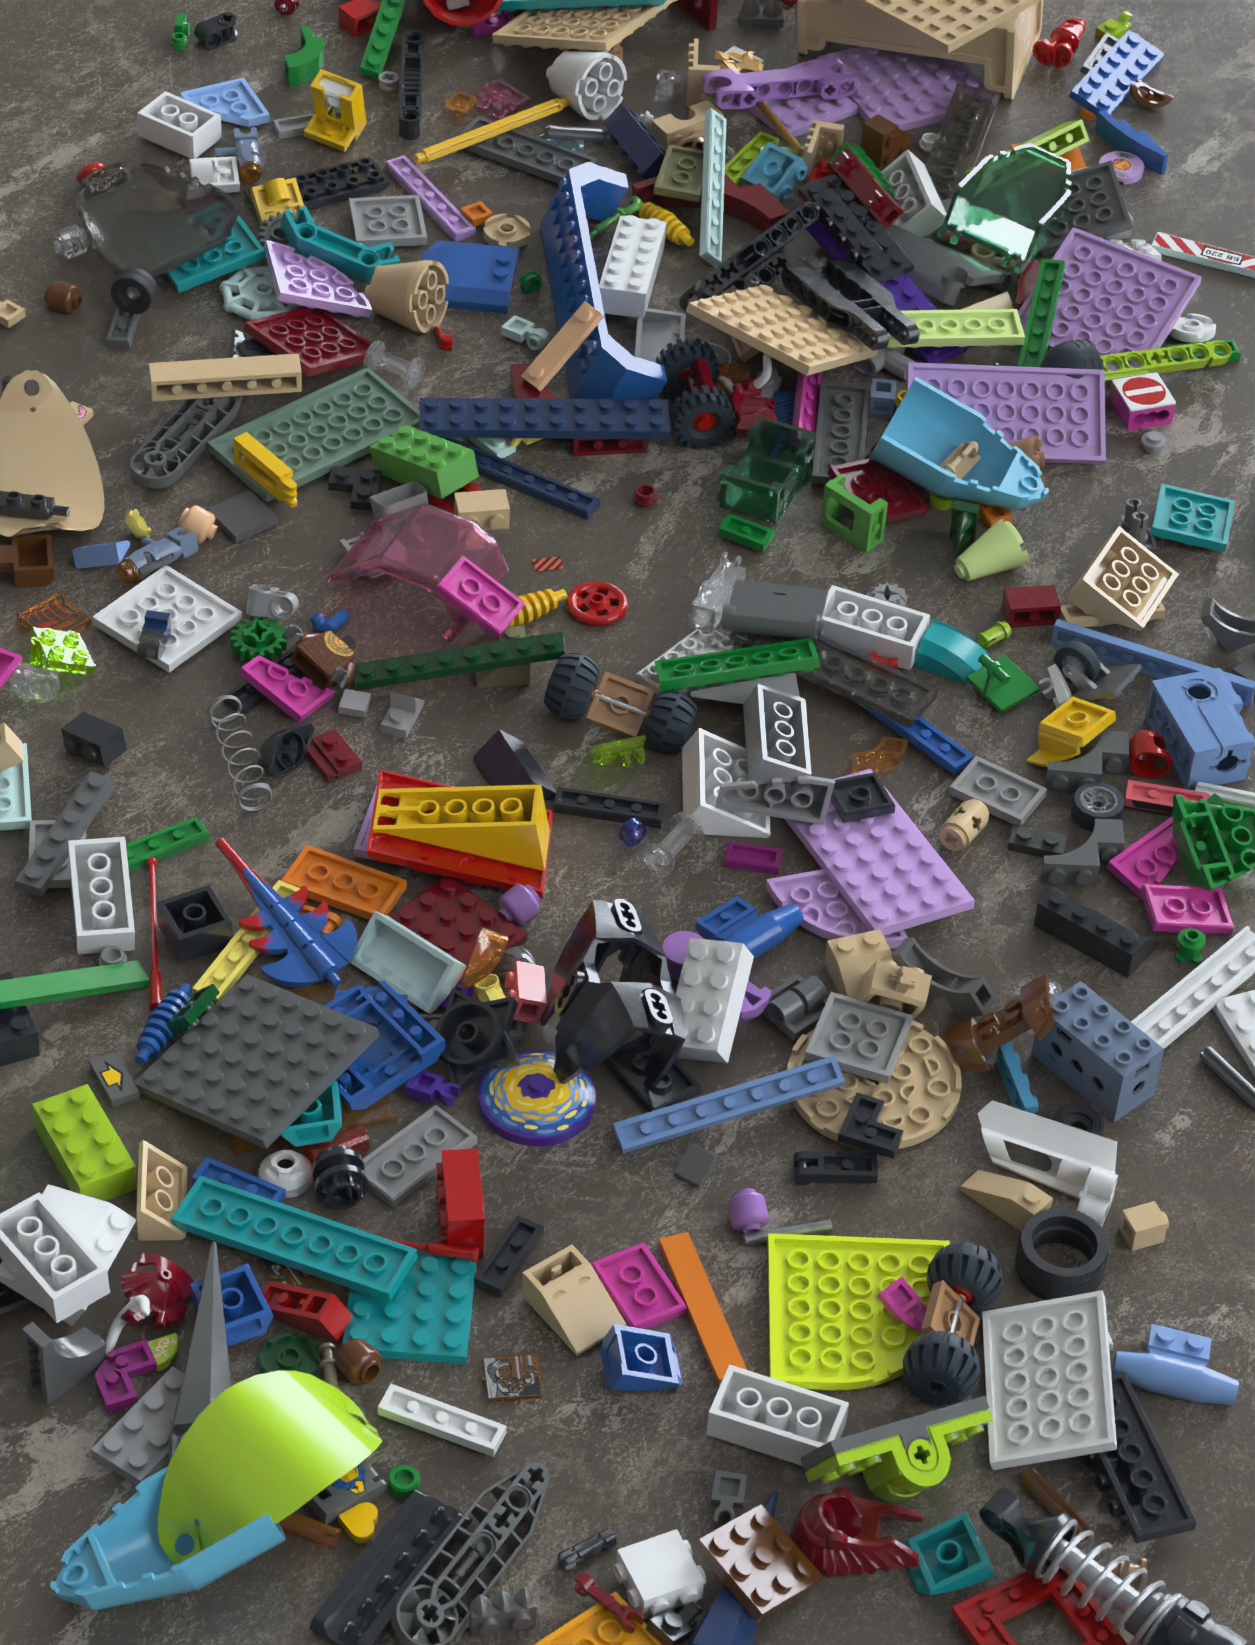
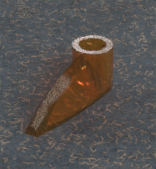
M482 927L461 988H467L476 984L494 970L502 958L509 936Z

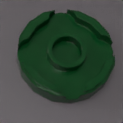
M293 1332L280 1333L267 1339L258 1354L260 1374L275 1371H299L316 1376L321 1361L319 1348L314 1341L307 1336L303 1338L298 1336V1333Z

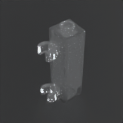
M728 552L722 555L719 566L709 580H705L699 588V594L691 604L688 626L710 633L715 631L722 620L724 605H729L735 581L744 580L746 568L739 566L742 561L741 556L738 555L734 563H731L727 558Z

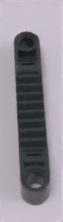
M408 30L402 36L399 136L405 140L418 139L421 136L425 35L418 30Z

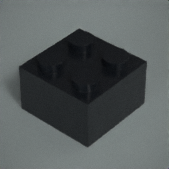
M210 885L157 902L158 927L180 963L224 949L233 938L232 921Z

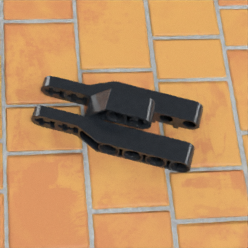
M810 202L803 203L710 271L680 296L679 305L681 309L686 312L689 304L688 300L697 295L698 299L696 301L717 296L733 285L738 290H744L743 279L749 273L754 274L759 279L758 285H772L781 278L784 268L791 267V261L785 254L775 253L818 219L819 211L817 207ZM710 284L713 285V287L709 290L705 289Z
M849 258L826 261L824 267H822V274L825 280L807 265L786 267L782 270L781 279L787 290L807 307L811 308L818 316H821L826 323L852 333L869 349L873 351L886 349L889 342L887 332L902 345L915 344L919 341L920 333L918 326L896 308L893 294Z

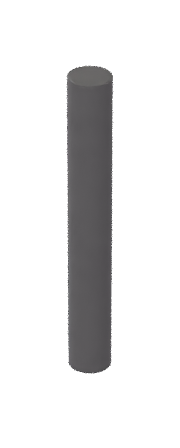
M828 1219L742 1235L744 1246L766 1243L768 1241V1233L812 1235L829 1232L833 1228L831 1220Z

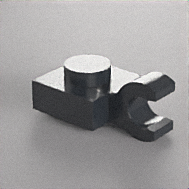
M694 1601L687 1604L679 1614H676L670 1608L651 1618L646 1626V1630L662 1645H679L690 1638L694 1630L693 1627L697 1624L694 1618L701 1614L703 1609Z

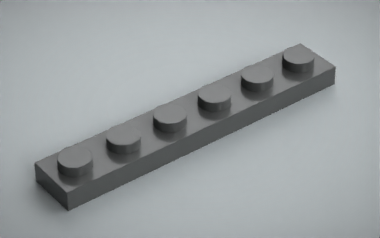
M91 771L88 773L16 878L15 889L40 897L43 895L69 856L68 841L81 839L114 790L115 779Z

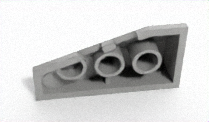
M795 672L779 677L772 676L690 691V696L695 698L744 704L758 683L800 697Z
M806 775L721 783L715 808L824 825L835 780Z

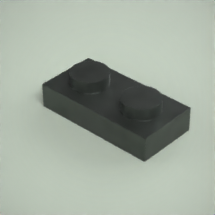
M1013 824L1007 850L1042 858L1044 856L1060 855L1064 852L1067 835Z

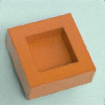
M481 201L461 208V214L474 227L485 224L486 220L493 216V212Z

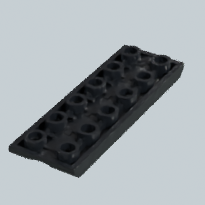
M371 156L285 178V180L296 178L303 204L308 211L347 201L349 198H358L381 192L390 185V181ZM251 187L243 189L244 195L254 206L250 194Z
M415 1489L314 1615L309 1630L336 1645H377L392 1626L391 1615L396 1601L465 1513L444 1504L421 1489ZM468 1515L460 1527L466 1530L472 1523L473 1518ZM452 1535L442 1550L448 1553L458 1540ZM434 1558L424 1573L430 1576L440 1563ZM416 1582V1583L413 1585V1587L419 1586L420 1584H419L418 1582Z

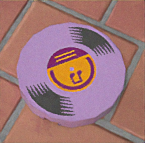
M1113 151L1103 155L1099 161V164L1112 160L1118 181L1123 182L1125 185L1136 183L1143 176V161L1131 153Z

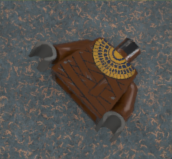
M291 624L285 630L283 636L290 639L289 643L292 646L296 645L291 662L320 689L325 690L326 687L332 689L336 684L343 688L351 684L355 670L353 664L355 653L353 650L356 648V642L351 636L346 635L340 639L332 631H325L321 634H303L302 630L294 624Z

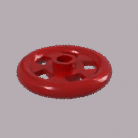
M591 581L582 583L570 591L566 599V607L570 615L583 624L606 626L619 621L626 614L628 600L624 592L615 585L607 582ZM583 594L588 595L585 599L580 598ZM610 601H617L618 606H610ZM585 606L588 611L582 612L579 608ZM605 611L607 612V615H602V616H598V615H597V614H602V613H604Z

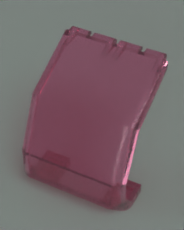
M421 503L375 519L330 573L327 580L331 584H336L381 571L427 589L444 603L452 625L443 637L451 643L470 621V618L435 592L434 589L462 555L498 583L508 572L509 568L498 541L477 523L429 504Z

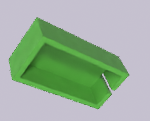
M409 425L399 427L390 436L382 437L377 443L370 446L374 469L382 470V476L402 484L417 482L426 488L428 494L441 499L479 477L474 450Z

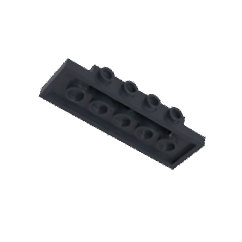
M838 173L798 187L797 194L805 203L810 202L817 207L819 221L823 224L824 229L833 236L837 245L842 247L852 262L879 284L914 270L915 264Z
M1126 1373L1111 1374L1117 1450L1084 1455L1087 1465L1089 1467L1095 1466L1097 1471L1096 1484L1099 1491H1106L1108 1494L1107 1505L1110 1515L1113 1518L1118 1517L1121 1525L1127 1524L1135 1544L1195 1530L1197 1521Z

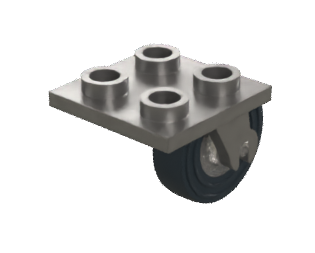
M1079 641L1064 643L1054 656V664L1057 665L1066 681L1075 685L1078 690L1073 697L1087 700L1088 702L1107 698L1108 700L1117 698L1121 695V691L1126 685L1131 683L1135 679L1136 674L1142 669L1141 664L1105 667L1100 663L1096 653L1089 646Z

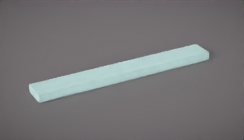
M710 108L705 111L700 257L712 266L717 267L722 262L726 119Z

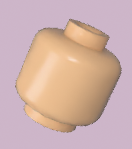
M197 505L190 509L186 508L178 522L179 527H184V534L194 532L199 544L203 543L207 538L211 540L218 528L214 524L215 515Z

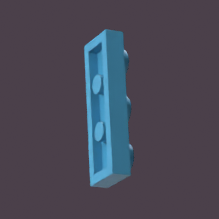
M1010 1041L998 1047L995 1063L1013 1107L1035 1114L1038 1112L1037 1098L1035 1095H1031L1028 1076L1023 1074L1020 1068L1019 1054L1017 1052L1014 1053Z

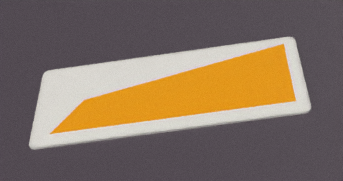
M735 46L725 52L730 58L738 62L742 61V55L746 53V51ZM752 56L753 59L759 63L764 61L763 59L757 56Z

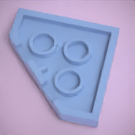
M244 78L180 92V98L221 115L222 121L247 127L270 122V114Z

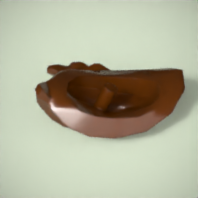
M1136 79L1137 83H1131L1129 87L1132 98L1146 107H1164L1173 99L1172 95L1159 91L1153 85H1149L1148 82Z

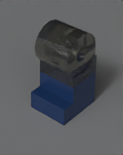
M147 610L144 617L145 623L138 640L137 657L160 660L171 634L170 613Z

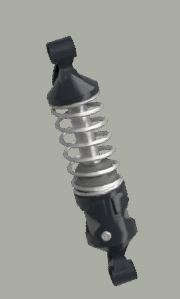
M999 1488L979 1511L980 1519L985 1526L1010 1545L1020 1566L1025 1568L1026 1572L1037 1579L1042 1578L1043 1583H1048L1059 1567L1070 1574L1060 1589V1596H1065L1076 1580L1088 1587L1077 1604L1078 1609L1084 1608L1095 1592L1106 1600L1095 1616L1096 1621H1101L1112 1605L1122 1611L1124 1614L1113 1628V1633H1120L1124 1627V1630L1134 1636L1131 1645H1250L1249 1641L1229 1627L1216 1624L1211 1618L1209 1608L1202 1602L1189 1600L1180 1593L1174 1595L1165 1594L1164 1581H1156L1145 1588L1148 1578L1147 1569L1139 1568L1127 1576L1130 1568L1129 1557L1127 1555L1120 1556L1110 1563L1112 1556L1111 1544L1103 1543L1092 1550L1094 1532L1091 1530L1084 1531L1075 1537L1078 1526L1077 1520L1067 1513L1051 1517L1027 1518L1021 1510L1020 1499L1007 1488ZM1088 1536L1087 1547L1083 1553L1075 1545ZM1103 1549H1107L1102 1565L1093 1560ZM1124 1561V1566L1120 1577H1117L1112 1572H1110L1118 1564ZM1142 1574L1137 1590L1128 1585L1138 1575Z

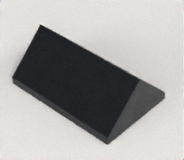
M500 729L473 756L474 762L490 786L541 785L544 801L553 799L556 796L555 789L523 741Z

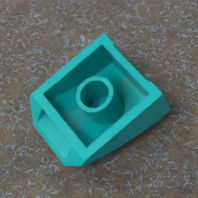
M933 619L932 624L920 641L915 667L964 684L968 682L966 680L968 675L982 668L983 665L978 662V658L983 653L989 656V653L961 631Z
M334 1081L283 1131L282 1136L295 1147L332 1141L342 1126V1111L337 1081Z
M966 1511L908 1539L905 1543V1546L919 1554V1566L906 1567L917 1592L920 1594L935 1595L951 1592L982 1582L996 1575Z

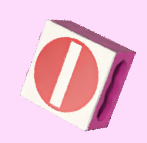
M1157 372L1112 380L1109 402L1127 431L1172 423L1176 401Z

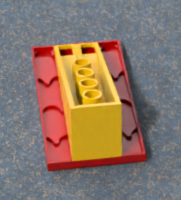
M380 769L367 844L368 857H372L379 862L412 867L415 871L456 877L464 882L497 887L505 892L516 884L523 886L528 884L540 898H544L553 813L552 810L545 808L541 785L452 787Z

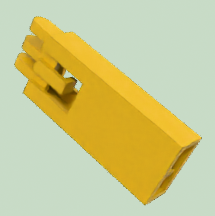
M248 432L233 438L234 463L277 500L283 501L289 507L297 506V483L291 479L293 477V470Z

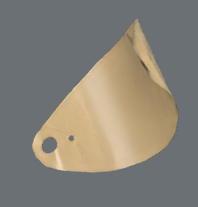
M25 370L13 377L4 389L0 399V491H17L22 494H41L46 497H54L55 505L70 507V514L68 517L54 515L48 520L0 514V534L6 537L47 530L85 531L94 529L99 526L104 513L102 480L87 433L75 410L56 383L47 375L37 370ZM27 380L37 381L39 384L37 395L29 396L25 393L24 384ZM32 407H34V408H36V411H35V412H31L30 409H31Z

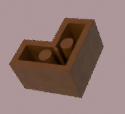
M878 114L863 123L861 148L866 152L865 155L874 162V166L882 171L906 150L911 151L912 136L899 129V126Z

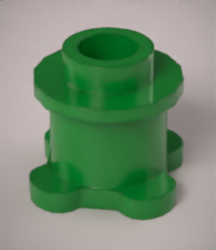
M1192 928L1182 930L1178 935V941L1175 943V948L1177 949L1175 960L1179 963L1191 962L1195 965L1201 964L1203 960L1201 952L1206 942L1204 934Z

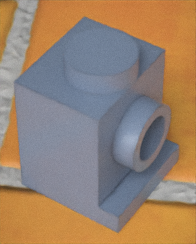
M872 378L868 416L893 417L897 381Z

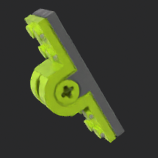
M985 1396L832 1440L804 1455L800 1460L803 1469L807 1470L805 1474L808 1482L821 1479L822 1484H826L841 1478L840 1475L848 1473V1476H852L862 1472L870 1491L884 1501L899 1503L940 1483L945 1478L951 1460L947 1443H950L952 1446L968 1440V1437L983 1432V1425L994 1419L991 1411H987L989 1406Z

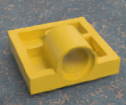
M277 178L266 182L264 185L251 187L250 189L260 226H263L264 220L269 221L270 215L277 218V212L283 214L284 210L289 209L295 215L296 210L304 206L296 178L286 180L284 178Z

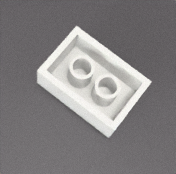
M166 91L137 113L138 136L191 159H196L222 138L221 115Z

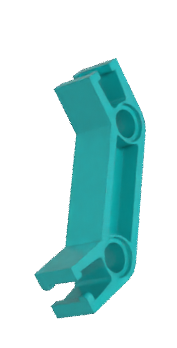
M306 206L299 207L297 219L294 220L291 217L293 215L291 209L283 211L280 226L290 246L295 248L294 252L307 258L313 255L340 272L364 282L372 280L377 265L385 266L400 263L398 255L391 258V254L394 252L391 242L366 247L315 225Z

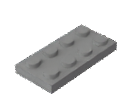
M171 1367L91 1449V1457L136 1486L144 1479L155 1474L168 1461L169 1434L184 1373Z

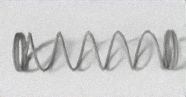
M233 695L219 696L209 704L207 711L210 722L216 727V739L222 745V757L228 762L227 772L234 779L233 790L238 796V805L246 811L260 810L271 802L272 791L270 786L266 783H255L248 785L238 793L235 783L236 781L242 783L257 781L263 776L264 769L258 765L248 766L242 769L236 777H233L229 768L230 764L246 765L252 763L258 757V751L254 748H243L234 753L228 760L223 750L224 746L240 748L247 745L252 739V734L245 730L237 731L229 735L224 742H221L218 737V729L234 731L245 724L246 717L240 714L242 710L241 701ZM225 699L237 701L239 707L236 713L230 714L223 719L212 716L213 709L220 701ZM238 715L244 718V722L239 727L233 729L219 727L221 723L231 721ZM245 732L250 736L248 742L240 746L225 744L232 735ZM244 750H253L256 754L253 760L246 763L231 762L236 754ZM258 767L261 769L262 773L256 779L250 781L237 779L248 768ZM256 787L267 790L266 794L258 798L242 796L247 790ZM269 793L268 799L256 807H246L240 801L241 798L245 800H258L264 798Z

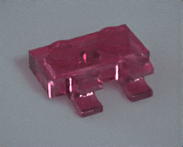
M501 79L484 85L483 90L476 94L477 97L482 99L476 103V107L481 110L487 109L491 102L495 101L492 103V106L497 111L493 112L491 116L497 120L503 119L508 111L516 113L530 106L531 101L529 96Z

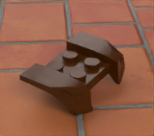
M1046 973L1021 987V1000L1014 999L1008 1002L1001 1011L995 1014L991 1012L984 1015L979 1020V1023H976L972 1015H969L946 1028L949 1050L954 1060L965 1072L989 1070L984 1054L1030 1029L1033 1030L1039 1042L1049 1033L1055 1025V1018Z

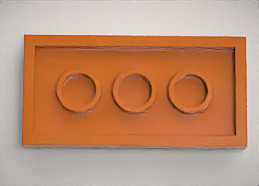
M309 845L304 847L281 880L298 888L307 886V898L321 903L325 901L329 906L367 920L371 919L374 911L388 916L407 888V880Z

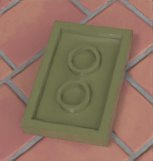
M669 144L654 185V194L699 202L702 196L704 151Z

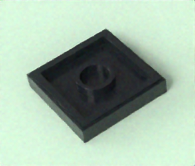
M876 772L835 780L830 800L843 823L895 813V804Z

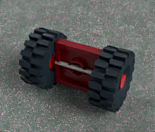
M686 337L685 342H682L680 338L676 340L677 344L675 345L670 342L667 344V350L662 349L660 351L661 357L657 356L656 363L664 365L667 382L663 387V392L666 395L669 393L670 398L675 399L676 405L672 404L670 417L676 437H678L681 443L684 442L687 447L693 444L694 449H699L700 446L708 449L710 444H714V446L720 445L719 440H727V433L732 434L734 431L732 426L736 425V417L728 395H725L722 389L718 391L716 387L718 383L717 378L720 377V368L714 350L706 341L702 344V340L696 338L695 342L692 341L691 337Z

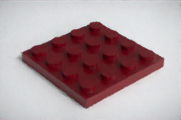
M303 307L247 321L243 330L252 336L254 340L262 343L277 355L299 354L301 372L309 377L343 367H350L354 364L368 362L369 360L379 358L381 349L320 308L311 309Z
M445 876L389 915L390 918L465 964L467 968L458 981L464 984H468L495 965L499 956L506 949L521 946L527 942L528 933L512 921H508L504 915L450 876Z

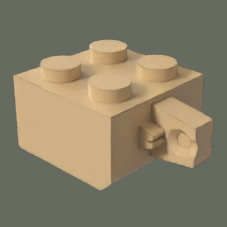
M877 960L863 975L858 1000L914 1015V1020L924 1010L932 975L925 974L924 970L920 968L897 966V963L892 960Z

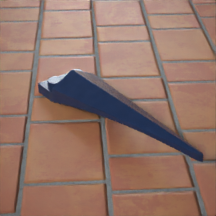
M777 1490L769 1496L764 1506L773 1518L778 1497ZM723 1582L688 1645H753L757 1621Z

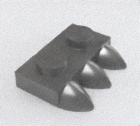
M523 1587L512 1599L509 1593L501 1591L494 1597L492 1603L483 1595L477 1596L469 1607L471 1636H490L500 1631L523 1630L529 1626L536 1625L537 1605L534 1593L531 1589Z

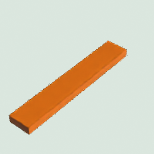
M685 1232L659 1238L660 1250L679 1295L687 1306V1314L717 1385L720 1386L729 1365L745 1370L747 1368L689 1233Z

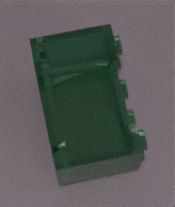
M759 416L755 424H751L748 428L747 438L750 439L749 444L746 448L745 456L739 458L736 470L735 465L728 464L726 468L723 467L720 471L718 481L721 482V488L717 494L720 508L778 525L809 476L813 462L816 433Z

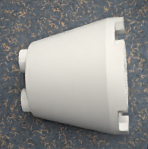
M564 51L556 58L552 66L548 67L546 72L552 92L559 98L566 97L569 101V106L586 119L597 120L600 118L604 120L608 118L623 100L621 93L624 81L627 80V72L621 59L615 55L606 52Z

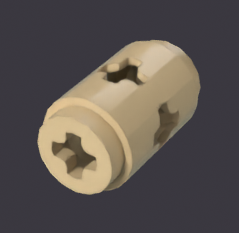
M977 799L962 802L940 828L939 838L943 846L951 851L967 848L988 823L989 811L986 805Z

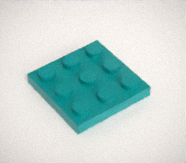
M1161 484L1150 535L1225 553L1235 501Z

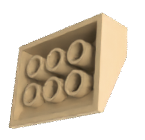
M1118 527L1102 544L1066 598L1086 614L1141 631L1177 578L1178 573L1121 527Z

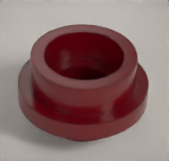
M650 484L638 485L633 492V501L643 507L654 505L658 500L656 489Z

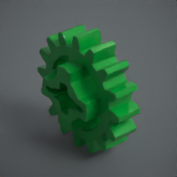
M256 616L254 621L250 622L248 619H244V625L236 624V630H231L230 647L233 649L234 655L240 654L241 661L247 658L251 661L259 655L273 662L274 656L280 657L282 651H287L288 637L283 636L285 627L283 625L278 626L277 620L270 623L268 622V617H265L262 621Z

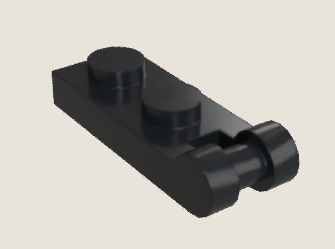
M799 1151L793 1156V1164L797 1168L794 1171V1181L798 1185H808L811 1182L877 1183L878 1181L876 1153Z

